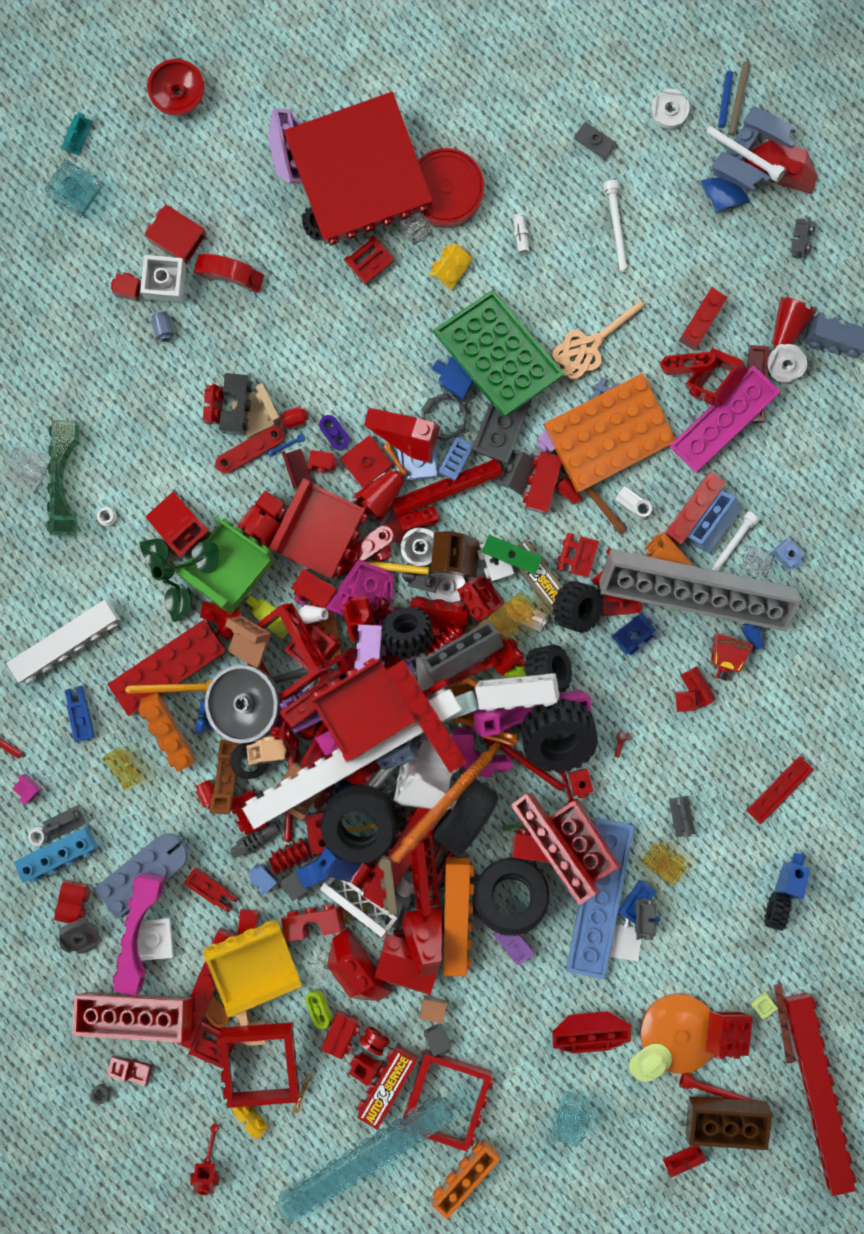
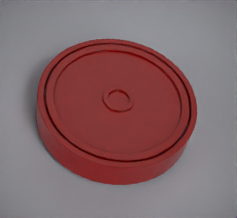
M440 148L428 152L418 162L432 198V207L427 212L419 213L418 211L416 214L428 224L436 227L452 228L469 221L481 206L484 195V178L481 169L472 157L457 149Z

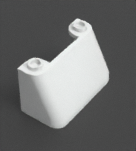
M421 733L417 738L419 758L400 765L394 801L401 805L432 809L449 791L450 778L453 773L456 774L459 771L460 767L449 773L427 736ZM457 800L454 802V804H452V806L449 809L454 808V806L457 803Z

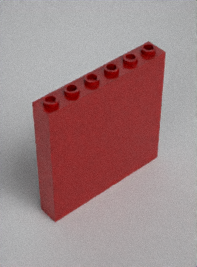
M393 91L284 130L285 138L324 245H335L343 238L352 239L358 236L357 233L363 231L365 233L371 232L377 226L382 224L383 226L391 225L396 219L401 218V220L410 218L413 213L418 211L419 213H424L432 207V198Z

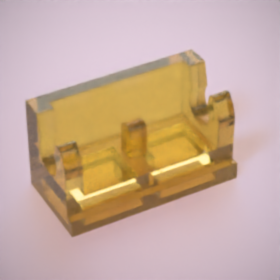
M121 747L115 748L102 758L122 785L124 791L142 779V776Z

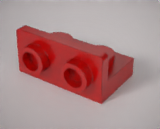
M501 635L504 647L495 651L490 658L497 659L498 664L495 668L499 674L504 676L512 669L515 663L524 667L525 661L523 659L524 654L517 648L518 643L512 638L508 639Z

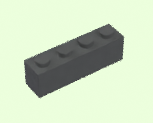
M488 620L421 660L427 674L435 684L443 678L449 679L504 646L498 630Z

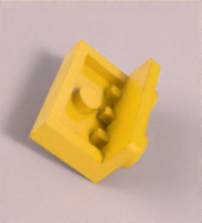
M458 244L445 246L441 252V257L432 264L429 273L431 277H436L448 289L454 288L473 260Z

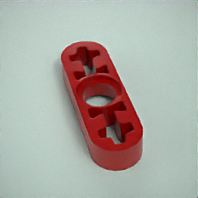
M699 352L666 356L661 360L660 366L664 374L677 375L712 371L717 366V361L712 352ZM690 360L693 361L692 365L688 367L684 366L685 362Z

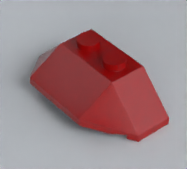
M768 140L751 151L771 165H781L786 168V172L779 182H775L772 179L770 182L812 195L817 180V173L806 149L796 146L791 149ZM747 158L744 160V162L750 164L751 166L757 168L758 170L768 175L769 172L765 171L764 169L754 164Z
M346 928L332 938L327 967L349 998L379 1001L393 992V989L387 982L374 979L377 967L349 928Z
M608 1011L568 1015L552 1031L553 1048L571 1054L609 1051L624 1043L631 1042V1024Z

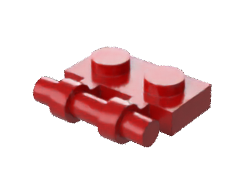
M567 533L566 538L562 542L561 556H558L557 562H559L557 570L564 571L567 564L571 566L569 573L589 578L599 541L580 536L578 543L573 542L574 534ZM570 548L576 549L573 559L568 558Z

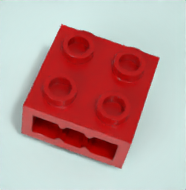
M709 1011L706 1051L714 1054L713 1057L718 1059H725L726 1056L734 1059H740L741 1056H749L753 1016L740 1011Z

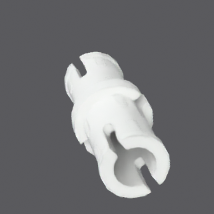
M519 213L512 216L515 229L513 235L516 238L518 253L527 254L530 252L527 239L529 233L525 226L524 215Z

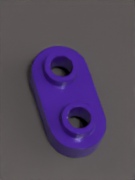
M323 416L319 422L320 430L334 449L339 451L345 450L350 442L348 434L334 416ZM327 423L333 424L331 429L326 428ZM342 438L344 442L342 444H338L337 439Z

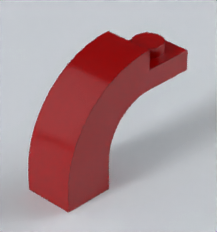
M215 254L198 255L193 273L205 279L229 281L255 293L260 292L264 274L252 269L253 266Z

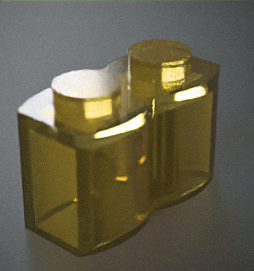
M653 842L640 862L674 886L687 868L683 864L685 860L677 854L674 857L668 853L669 848L662 843L656 845Z

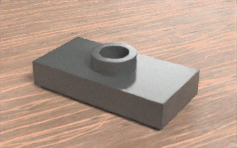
M587 122L583 123L574 136L577 142L604 160L616 144L615 141Z

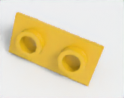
M253 1106L231 1108L232 1114L235 1115L240 1123L243 1121L247 1122L243 1127L252 1138H261L269 1128Z

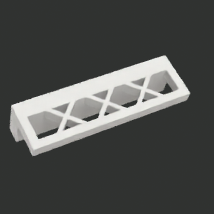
M331 877L327 883L322 885L320 888L322 892L383 938L398 919L394 915H389V911L385 910L384 907L382 909L368 899L362 901L363 891L350 882L343 881L344 890L338 891L331 887L335 878ZM356 891L359 895V902L351 903L348 900L347 892ZM362 903H372L375 913H364ZM386 914L391 918L386 928L379 924L378 915Z

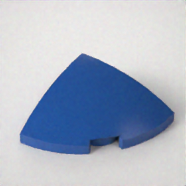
M721 178L701 180L707 198H710L716 213L750 202L746 193L738 185Z

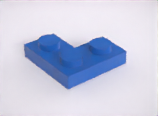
M638 880L619 908L618 913L636 924L637 914L635 906L637 900L643 898L652 899L656 891L641 880ZM656 915L655 919L649 918V921L656 922L657 925L661 918Z

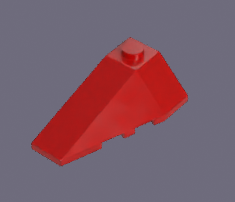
M369 408L364 423L366 428L410 458L427 463L431 462L440 426L435 422Z

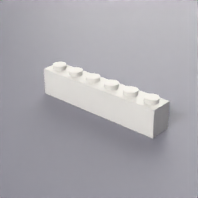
M103 600L6 664L18 683L26 682L28 684L37 678L35 675L41 671L45 673L53 668L52 664L58 661L60 663L69 658L68 654L72 651L78 652L85 647L84 643L89 640L93 642L102 636L100 633L104 630L110 631L117 627V622L120 621V618L109 601Z

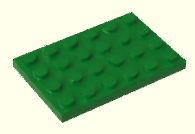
M491 290L433 329V334L504 418L564 377L565 373L494 290Z

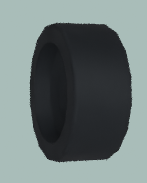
M256 742L240 744L231 753L230 766L232 771L240 778H257L263 775L268 768L269 763L259 764L255 771L247 772L240 765V754L247 749V745Z

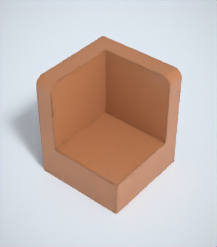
M424 995L420 1019L442 1024L447 1000Z

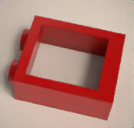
M712 348L710 352L715 355L717 366L731 372L715 393L701 387L716 367L709 372L693 373L685 384L692 397L696 399L701 398L709 405L715 404L721 407L748 370L741 359Z

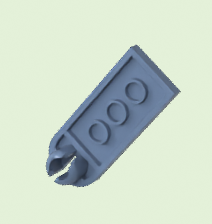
M171 833L160 835L93 888L116 919L130 909L128 904L134 893L132 885L135 877L144 872L164 877L167 880L185 865L188 859L187 842L171 854L168 852L182 841L184 837Z

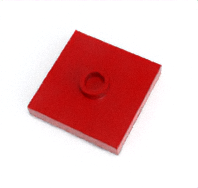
M370 435L340 457L342 463L362 488L393 466Z

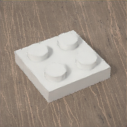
M171 917L142 920L138 936V949L141 961L174 957Z

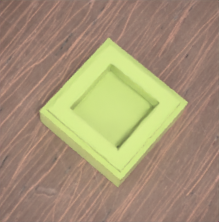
M766 992L750 1003L762 1020L778 1009Z

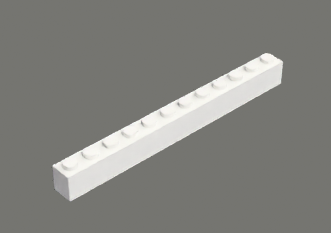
M443 688L434 693L436 697L429 701L441 721L462 710L451 689L446 691ZM416 721L348 763L345 762L342 757L343 754L338 748L332 752L333 756L326 760L323 757L314 762L316 766L309 770L308 767H305L298 771V777L291 779V777L286 778L280 782L282 786L277 789L271 787L265 790L263 797L259 799L256 796L246 801L247 806L242 809L253 829L424 731Z

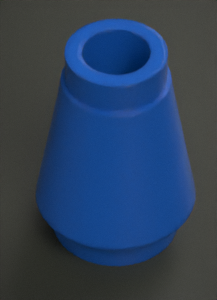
M743 624L742 632L748 642L753 645V650L763 648L761 626Z

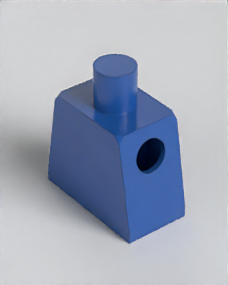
M453 357L449 359L447 365L436 360L432 370L441 375L438 379V384L463 402L473 384L472 379Z
M794 853L791 862L783 863L774 890L775 893L790 896L791 899H804L810 869L803 866L806 856Z

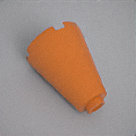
M662 532V535L658 533L645 548L648 549L645 555L647 557L694 566L664 532Z

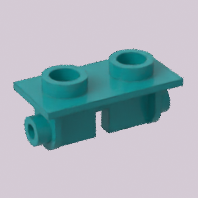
M78 112L74 114L61 146L62 150L78 156L93 122L84 118L85 115Z

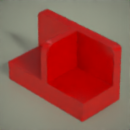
M368 596L350 597L342 606L351 642L356 641L359 637L358 625L376 626Z

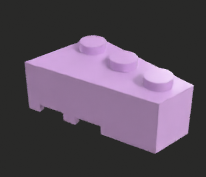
M358 625L359 643H357L356 647L358 653L355 668L360 670L365 667L364 663L373 657L375 660L379 658L385 667V661H382V657L386 656L387 647L383 644L381 626Z

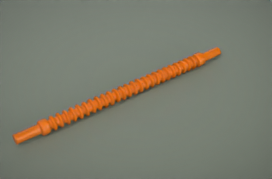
M495 742L477 758L464 775L458 779L435 807L429 811L426 817L420 821L417 827L402 841V846L392 856L395 862H399L408 851H412L440 817L446 813L457 798L492 761V756L500 749L499 743Z

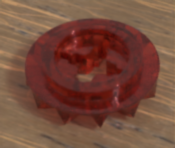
M334 784L323 789L314 800V807L316 809L322 808L333 791Z

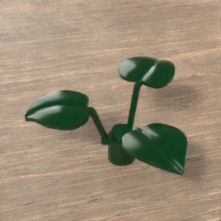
M155 538L139 542L142 554L148 566L152 569V577L155 580H163V583L175 587L167 590L164 601L172 621L177 622L181 620L191 609L192 597L187 589H180L178 584L169 579L174 575V569L197 564L198 570L203 573H210L215 570L219 560L218 546L210 541L199 542L193 547L191 552L195 559L194 561L171 566L166 561L169 558L170 551L164 540Z

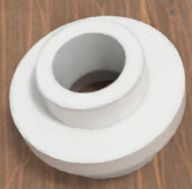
M103 507L97 513V520L103 526H111L117 519L116 512L110 507ZM107 513L110 514L109 520L104 519V515Z
M35 827L30 830L28 840L33 846H42L47 842L48 835L45 836L43 834L42 827ZM37 833H40L42 836L40 840H37L35 837Z

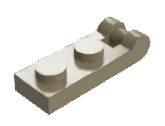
M383 856L379 861V867L384 871L381 885L382 890H386L387 897L383 898L384 909L389 911V915L397 914V903L392 863L388 856Z

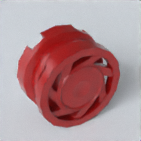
M368 1026L365 1030V1035L360 1037L359 1042L370 1052L382 1056L384 1047L389 1045L390 1040L386 1035L383 1036L376 1028Z

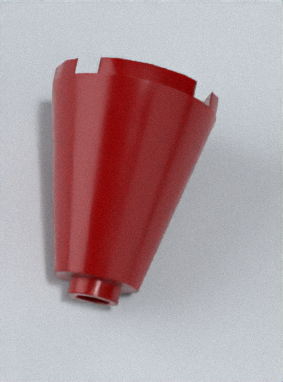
M782 296L779 301L772 338L774 349L779 344L794 345L815 316L817 309L813 306L808 309L806 308V303Z
M390 470L356 492L352 498L357 499L355 503L358 506L368 510L367 514L369 517L374 515L376 517L374 521L380 523L404 484L402 479L404 477L399 471Z

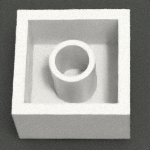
M144 255L140 291L142 296L149 300L183 302L186 275L184 260L182 258Z

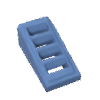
M456 437L438 473L455 481L471 453L473 445ZM453 452L462 456L463 458L454 455ZM449 460H452V461L458 463L459 466L456 465V464H454V463H452V462L449 461ZM446 465H447L448 467H450V468H452V469H454V470H456V471L453 472V471H451V470H449V469H447V468H445V467H446Z

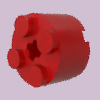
M252 504L237 527L268 548L281 524Z

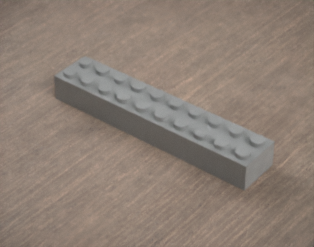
M610 549L599 580L601 594L786 632L801 603L796 587Z

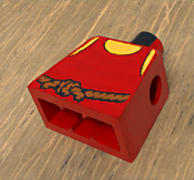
M719 633L714 634L710 665L719 667L715 678L727 681L730 671L739 673L753 645Z

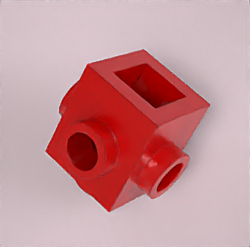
M195 1163L194 1173H191L190 1185L193 1186L194 1192L202 1196L214 1194L215 1186H219L220 1174L216 1172L215 1164Z

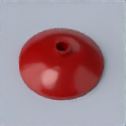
M169 59L161 62L152 70L148 78L147 91L151 102L159 111L168 115L180 116L193 111L200 104L204 95L205 86L200 71L192 63L183 59ZM176 91H181L180 95H176L175 93Z

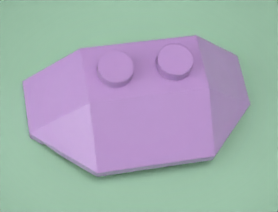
M274 108L271 114L268 140L275 172L287 183L302 184L284 134L285 129L301 123L293 116L294 113L291 109Z

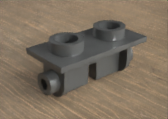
M811 217L808 218V222L802 218L796 222L794 237H800V239H793L790 253H792L791 256L794 258L802 255L803 259L806 260L807 254L811 252L812 243L810 242V236H813L815 232V224L812 223Z
M403 572L402 578L405 582H408V587L436 593L440 574L430 572L429 575Z
M688 796L669 799L676 837H690L691 834H695Z
M76 805L42 822L44 826L42 832L45 836L48 835L51 840L86 822Z
M639 899L635 906L637 922L635 924L636 940L645 937L646 940H654V936H656V922L649 921V918H656V904L652 899Z

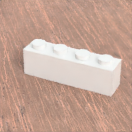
M556 673L479 681L475 687L479 710L485 709L486 711H494L497 708L509 710L516 708V706L530 708L537 704L550 706L557 703L560 696Z

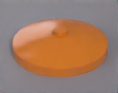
M675 993L659 998L649 1006L641 1021L640 1039L643 1049L650 1044H661L668 1048L671 1053L672 1062L667 1072L684 1074L701 1068L713 1056L712 1053L706 1051L710 1009L699 999L687 994Z

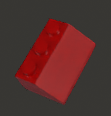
M386 934L374 979L431 995L437 973L418 976L406 939Z

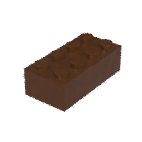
M689 1096L685 1128L688 1143L695 1146L768 1150L772 1112L766 1101Z

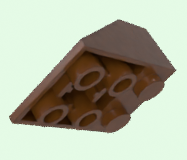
M452 531L434 532L431 571L476 578L479 540L466 534Z

